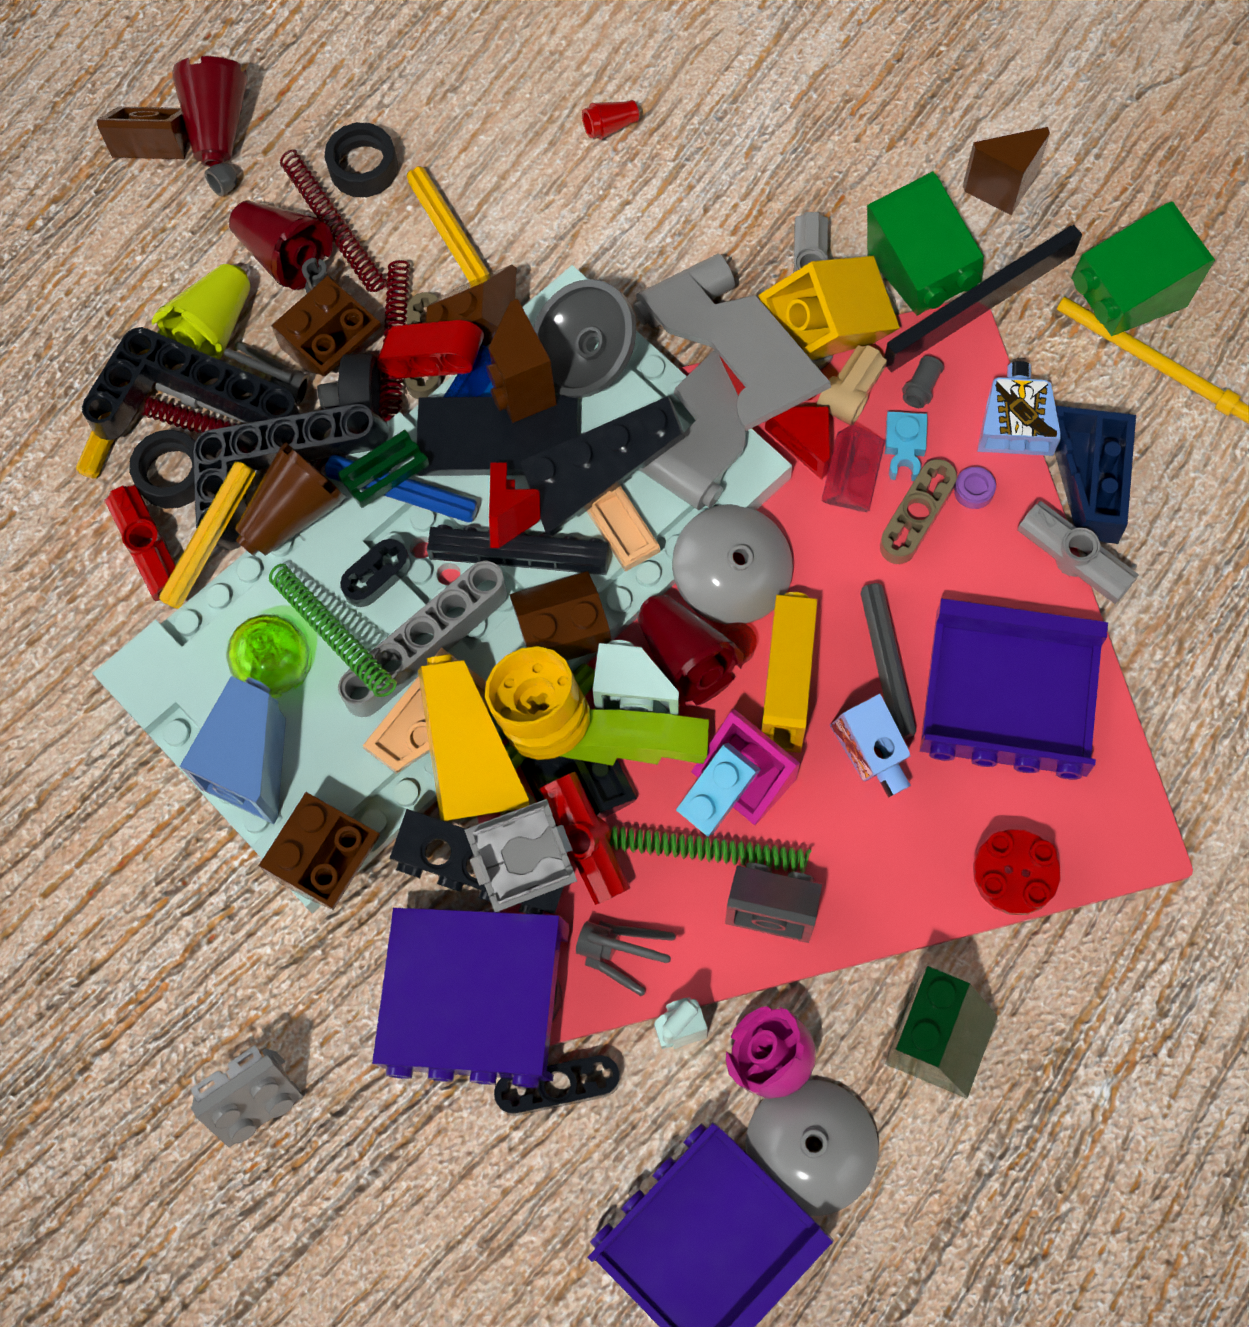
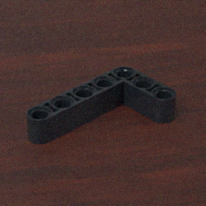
M143 327L133 328L123 336L82 404V413L93 432L100 439L113 440L123 434L154 382L248 423L300 414L293 395L286 388ZM150 349L143 355H137L142 350ZM177 364H184L177 370H171ZM210 379H218L211 385H204ZM130 380L127 385L118 387L120 383ZM246 393L253 394L250 398L246 400H239V398ZM279 408H287L285 413L273 415ZM111 412L108 417L98 419L102 414Z
M353 404L203 432L196 439L193 449L196 529L235 462H241L254 471L267 469L279 448L285 442L288 443L293 435L295 437L290 446L303 459L308 461L326 459L331 455L343 456L372 451L388 439V424L370 408L362 404ZM369 421L367 429L360 433L362 426ZM332 428L330 435L324 439L326 431ZM258 441L256 449L252 451V447ZM222 448L220 455L216 458L218 451ZM246 493L216 546L224 550H234L241 546L236 541L240 534L236 531L235 527L246 509Z

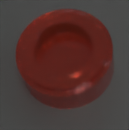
M741 622L728 623L719 630L720 633L737 644L744 654V663L753 657L756 651L757 639L751 627Z

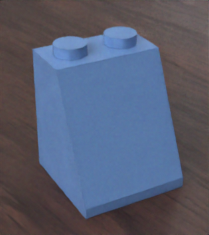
M231 676L183 759L180 768L200 790L275 824L279 811L286 718L278 708L279 702L270 696L269 687L250 677L244 682Z

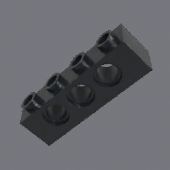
M406 809L389 858L398 862L396 870L417 878H421L423 871L438 875V885L459 892L462 891L464 884L480 889L478 898L491 902L485 885L479 886L477 879L467 872V862L473 856V852L464 831L465 828ZM436 840L445 841L451 848L450 858L441 865L430 863L426 857L427 847ZM564 887L522 902L519 912L545 915V912L555 914Z

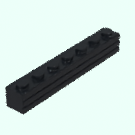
M438 525V527H430L427 553L430 560L465 563L490 561L499 566L577 573L588 571L589 574L607 575L609 544L599 538H591L587 541L579 540L574 536L554 538L550 534L530 536L522 532L500 548H490V530L488 532L478 531L473 527H464L462 530L453 529L448 525Z

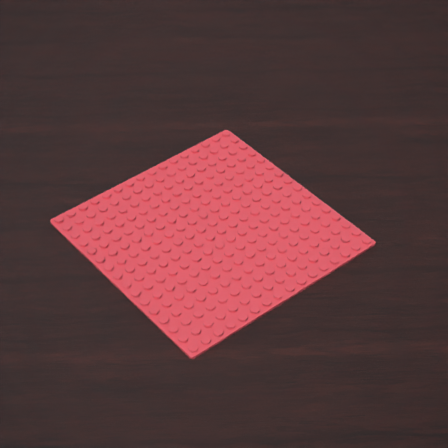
M949 303L942 304L935 309H929L918 316L913 311L895 315L900 329L869 346L879 350L880 354L884 357L889 341ZM991 309L892 373L885 367L868 393V400L863 411L852 426L829 414L830 460L828 473L822 480L765 430V422L752 428L792 465L791 479L757 509V511L767 516L778 526L788 542L792 555L793 570L787 593L799 592L806 594L809 598L817 599L806 730L801 753L786 751L800 763L796 781L756 825L752 824L735 808H732L714 834L706 836L676 811L677 807L699 779L691 772L696 763L662 757L658 765L617 758L637 798L632 804L603 818L609 826L610 832H612L614 826L617 827V842L620 830L624 826L626 829V841L629 829H634V843L637 832L641 828L643 831V842L646 831H651V844L656 831L659 832L660 843L662 835L666 831L668 834V845L671 835L673 833L676 834V847L679 836L683 833L685 836V847L688 836H693V849L698 836L702 838V848L705 838L709 837L710 850L715 838L719 841V849L722 840L725 839L727 841V852L732 840L736 843V850L740 841L744 843V853L749 842L753 845V852L755 845L759 843L761 845V855L766 844L770 848V853L772 847L776 845L778 847V856L783 846L787 849V855L791 847L795 849V855L802 848L804 857L806 851L810 849L812 852L809 855L806 870L803 874L812 876L814 878L813 882L822 884L815 926L809 943L725 924L727 903L737 865L742 866L740 856L736 865L732 863V853L729 862L725 864L723 854L719 863L715 861V852L713 859L708 862L706 853L702 861L698 859V850L696 857L692 860L689 852L687 857L683 859L681 849L679 855L675 858L672 850L670 855L666 857L664 848L662 854L658 856L656 849L649 855L647 847L645 852L641 854L639 846L633 853L630 846L624 852L622 844L617 851L612 844L611 848L630 889L597 905L594 904L575 862L569 859L577 882L564 886L555 914L545 912V915H558L569 924L568 942H560L557 977L561 986L562 997L561 1007L552 1022L550 1046L659 1018L665 1012H668L666 1005L683 998L690 997L695 999L701 1007L1186 880L1192 875V864L1108 632L1107 638L1101 646L1091 755V758L1096 759V762L1087 777L1082 776L1081 779L1069 780L1056 776V772L1039 770L1037 773H1022L1014 770L1013 765L997 763L994 767H982L971 762L972 759L955 757L954 760L942 761L931 758L929 753L919 752L935 619L941 598L1103 621L1091 586L1078 576L1073 577L1062 573L1056 564V559L1017 531L1027 513L1040 501L1066 519L1044 455L977 452L987 399L993 380L998 377L1007 378V366L1010 364ZM855 349L831 355L833 356L832 361L820 371L828 380L832 376L837 377ZM923 356L934 357L942 362L944 370L931 391L933 395L931 402L924 405L923 408H914L903 400L904 393L902 388L905 383L911 381ZM700 363L678 369L688 376ZM820 394L814 396L812 400L804 401L794 407H817ZM887 412L927 414L926 452L924 457L916 456L920 461L921 469L927 462L940 459L947 461L954 467L957 477L963 470L969 467H981L989 471L996 482V490L991 502L980 509H970L961 505L956 499L953 489L915 555L910 561L903 564H893L887 561L880 552L882 534L914 482L911 481L912 472L906 466L898 468L896 480H891L889 477L890 463L895 455L885 454ZM937 474L935 478H932L926 493L933 496L934 490L940 482H943L944 476ZM913 503L907 508L908 515L915 520H924L930 515L928 508L921 503ZM905 527L903 528L899 539L893 541V549L899 550L901 546L905 547L906 538L910 530ZM421 542L413 548L416 558L428 557L427 542ZM1069 548L1073 555L1080 557L1077 548ZM738 552L733 553L734 562L738 565H744V556ZM446 569L439 575L438 581L444 585H450L460 576V572L455 569ZM675 583L663 595H669L733 641L744 654L742 668L740 669L737 664L730 673L734 680L726 689L704 704L696 706L693 701L685 702L687 707L679 705V715L709 720L708 745L734 709L761 730L774 610L763 618L748 624L725 625L716 623L694 611L683 599ZM874 583H880L884 589L916 728L914 737L904 739L910 752V757L899 763L911 786L889 798L877 776L866 782L861 779L830 726L842 713L878 694H881L884 700L861 598L862 587ZM637 618L614 640L628 641L633 643L634 647H641L657 665ZM597 655L587 664L594 671L596 669ZM592 687L585 695V699L589 708L595 710ZM507 737L502 741L504 746L509 742ZM874 747L875 754L883 759L881 751ZM519 766L516 769V773L524 790L533 796L537 803L527 779ZM500 812L478 815V823H484L501 815ZM580 830L582 842L590 847L589 836L585 831ZM1026 830L1054 845L1057 851V859L1060 863L1061 881L1055 896L1042 909L1028 915H1009L994 909L981 897L974 882L973 863L979 848L993 833L998 831ZM783 858L778 870L775 869L773 859L771 873L788 877L789 872H793L791 860L789 868L785 872L783 869ZM799 859V863H798L797 870L795 871V872H798V873H801V871H800V859ZM1005 867V872L1010 874L1012 870L1009 867ZM1022 871L1024 877L1029 876L1027 871ZM521 903L499 911L500 913L524 914L519 912ZM586 921L595 924L604 921L613 925L654 929L675 934L676 938L673 941L618 935V940L669 955L671 957L669 963L647 959L619 950H615L611 960L603 958V962L645 989L643 996H639L630 989H627L601 971L585 966L586 957L576 954V945L581 929Z

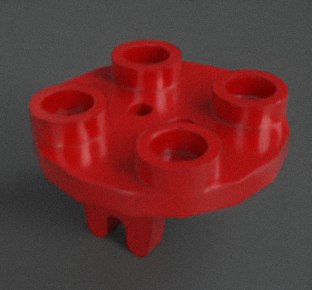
M1004 830L993 833L979 848L973 863L974 882L981 897L994 909L1009 915H1028L1042 909L1055 896L1061 881L1060 863L1057 859V851L1054 845L1026 830ZM1005 867H1009L1012 872L1010 874L1006 873ZM1022 871H1027L1029 876L1024 877Z

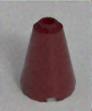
M201 56V63L189 64V58L183 59L174 65L172 77L194 158L201 161L203 166L212 167L215 164L224 163L231 159L248 74L246 69L243 72L241 71L240 63L224 57Z
M249 200L239 203L230 214V231L275 281L283 287H289L292 290L305 288L307 281L302 273L304 262L308 259L316 258L318 264L319 259L323 260L325 256L328 258L331 256L333 237L330 228L316 217Z
M669 595L651 596L641 605L638 615L639 625L659 669L679 691V705L681 707H687L685 704L687 701H693L696 706L704 704L719 695L732 683L734 678L730 673L736 664L741 669L744 663V654L737 644Z

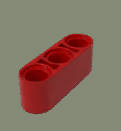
M465 320L393 326L388 330L376 361L377 367L383 373L395 378L470 373L483 342L484 333L477 325Z

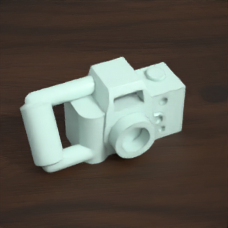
M690 997L666 1005L668 1012L661 1015L654 1023L661 1049L672 1046L676 1049L707 1038V1026L697 1000Z

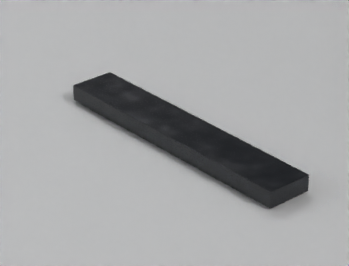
M1075 225L1067 227L889 341L884 356L887 360L886 367L892 373L1074 256L1082 233Z

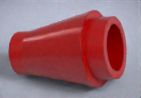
M634 100L590 103L588 108L582 110V122L586 134L589 138L597 137L599 140L631 123L639 121V110Z

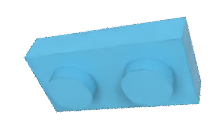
M726 743L722 745L676 811L706 836L714 834L761 769L731 744Z

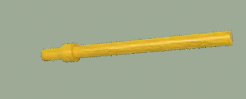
M1063 297L1056 309L1216 404L1214 409L1224 415L1229 416L1232 414L1249 424V405L1240 400L1242 396L1230 389L1226 391L1220 389L1126 332L1111 337L1105 326L1097 320L1094 313L1067 297Z

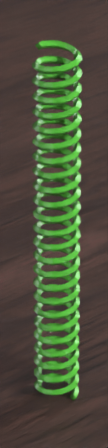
M286 564L276 565L269 574L271 585L300 613L301 617L313 627L314 631L327 642L328 646L340 656L342 661L354 671L356 676L368 686L375 696L385 697L391 694L397 686V681L392 679L390 674H387L386 669H382V665L378 664V661L373 659L371 654H368V650L364 649V646L359 644L357 639H354L349 630H346L345 626L341 625L339 620H336L331 611L327 610V607L321 601H318L313 592L309 591L308 587H305V584L296 577L295 573H292V570ZM279 567H283L284 569L280 570L273 580L272 575L274 571ZM369 667L366 673L362 674V672ZM386 677L389 679L384 682L385 685L383 687L376 689L378 685L383 683ZM390 683H393V687L384 694L378 693L385 690Z
M614 826L612 828L609 842L611 847L613 844L616 851L620 849L621 844L624 852L630 846L631 851L634 853L639 846L641 854L645 852L647 847L649 855L656 849L658 856L662 854L664 848L666 857L670 855L672 850L675 858L679 855L681 849L682 858L685 859L689 852L692 860L696 857L698 850V859L702 861L706 853L708 862L713 859L715 852V861L719 863L723 854L725 864L729 862L732 853V863L736 865L740 856L742 866L746 864L748 854L749 863H755L757 857V863L764 864L766 856V866L771 868L774 859L776 870L780 868L783 858V869L785 872L789 868L790 860L792 871L795 872L800 859L801 873L805 872L809 855L812 852L808 849L804 857V851L800 848L795 855V849L791 847L787 855V849L783 846L778 856V847L774 845L770 853V848L766 844L761 855V845L757 843L753 852V845L749 842L744 853V843L740 841L736 850L734 840L730 842L727 852V841L723 839L719 849L717 838L713 840L710 850L709 837L705 838L702 848V838L700 836L696 838L693 849V836H688L685 847V836L683 833L679 836L676 847V834L673 833L671 835L668 845V834L666 831L662 835L661 843L659 832L656 831L651 844V831H646L643 842V831L641 828L637 832L634 843V829H629L626 841V829L624 826L620 830L618 842L617 827Z

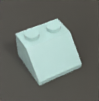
M612 640L609 644L599 643L593 685L595 710H629L679 715V691L641 647H634L633 643L624 640Z

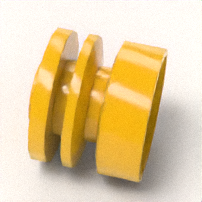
M537 646L514 651L506 655L493 667L486 681L485 700L490 712L502 728L510 745L521 755L536 760L556 758L571 751L583 739L590 724V708L567 661L554 650Z

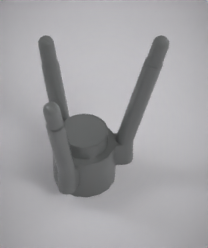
M237 342L235 347L249 356L231 349L224 350V354L227 357L271 375L270 382L290 391L297 404L302 402L308 387V374L290 368L241 342ZM241 396L239 400H246L251 396Z
M586 921L581 929L576 945V954L586 957L585 966L601 971L627 989H630L639 996H643L645 994L643 987L603 962V958L611 960L615 950H619L647 959L669 963L671 961L669 955L618 940V935L673 941L676 938L675 934L654 929L613 925L604 921H600L599 924Z

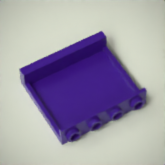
M941 598L936 612L919 752L929 753L931 758L942 761L954 760L955 757L972 759L971 762L982 767H994L997 763L1013 765L1014 770L1022 773H1037L1039 770L1056 772V776L1069 780L1081 779L1082 776L1087 777L1096 762V759L1091 758L1101 646L1107 638L1108 622Z
M393 907L372 1064L386 1069V1076L399 1079H412L413 1072L428 1073L427 1079L441 1082H454V1075L470 1076L469 1082L484 1085H496L497 1078H511L512 1085L526 1088H538L539 1081H553L554 1075L547 1071L560 942H568L569 924L558 915Z
M701 1123L683 1142L689 1149L677 1162L670 1156L652 1175L658 1182L645 1195L639 1189L621 1208L626 1214L615 1228L610 1223H607L590 1241L595 1249L587 1258L591 1262L596 1261L659 1327H756L833 1243L834 1239L718 1124L712 1123L706 1128Z

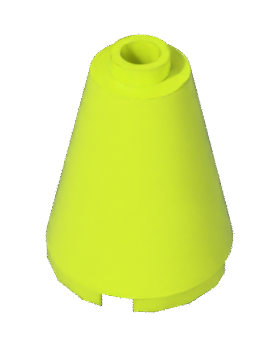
M219 265L160 307L151 320L152 325L157 322L160 329L157 333L221 360L251 288L246 272L236 265Z

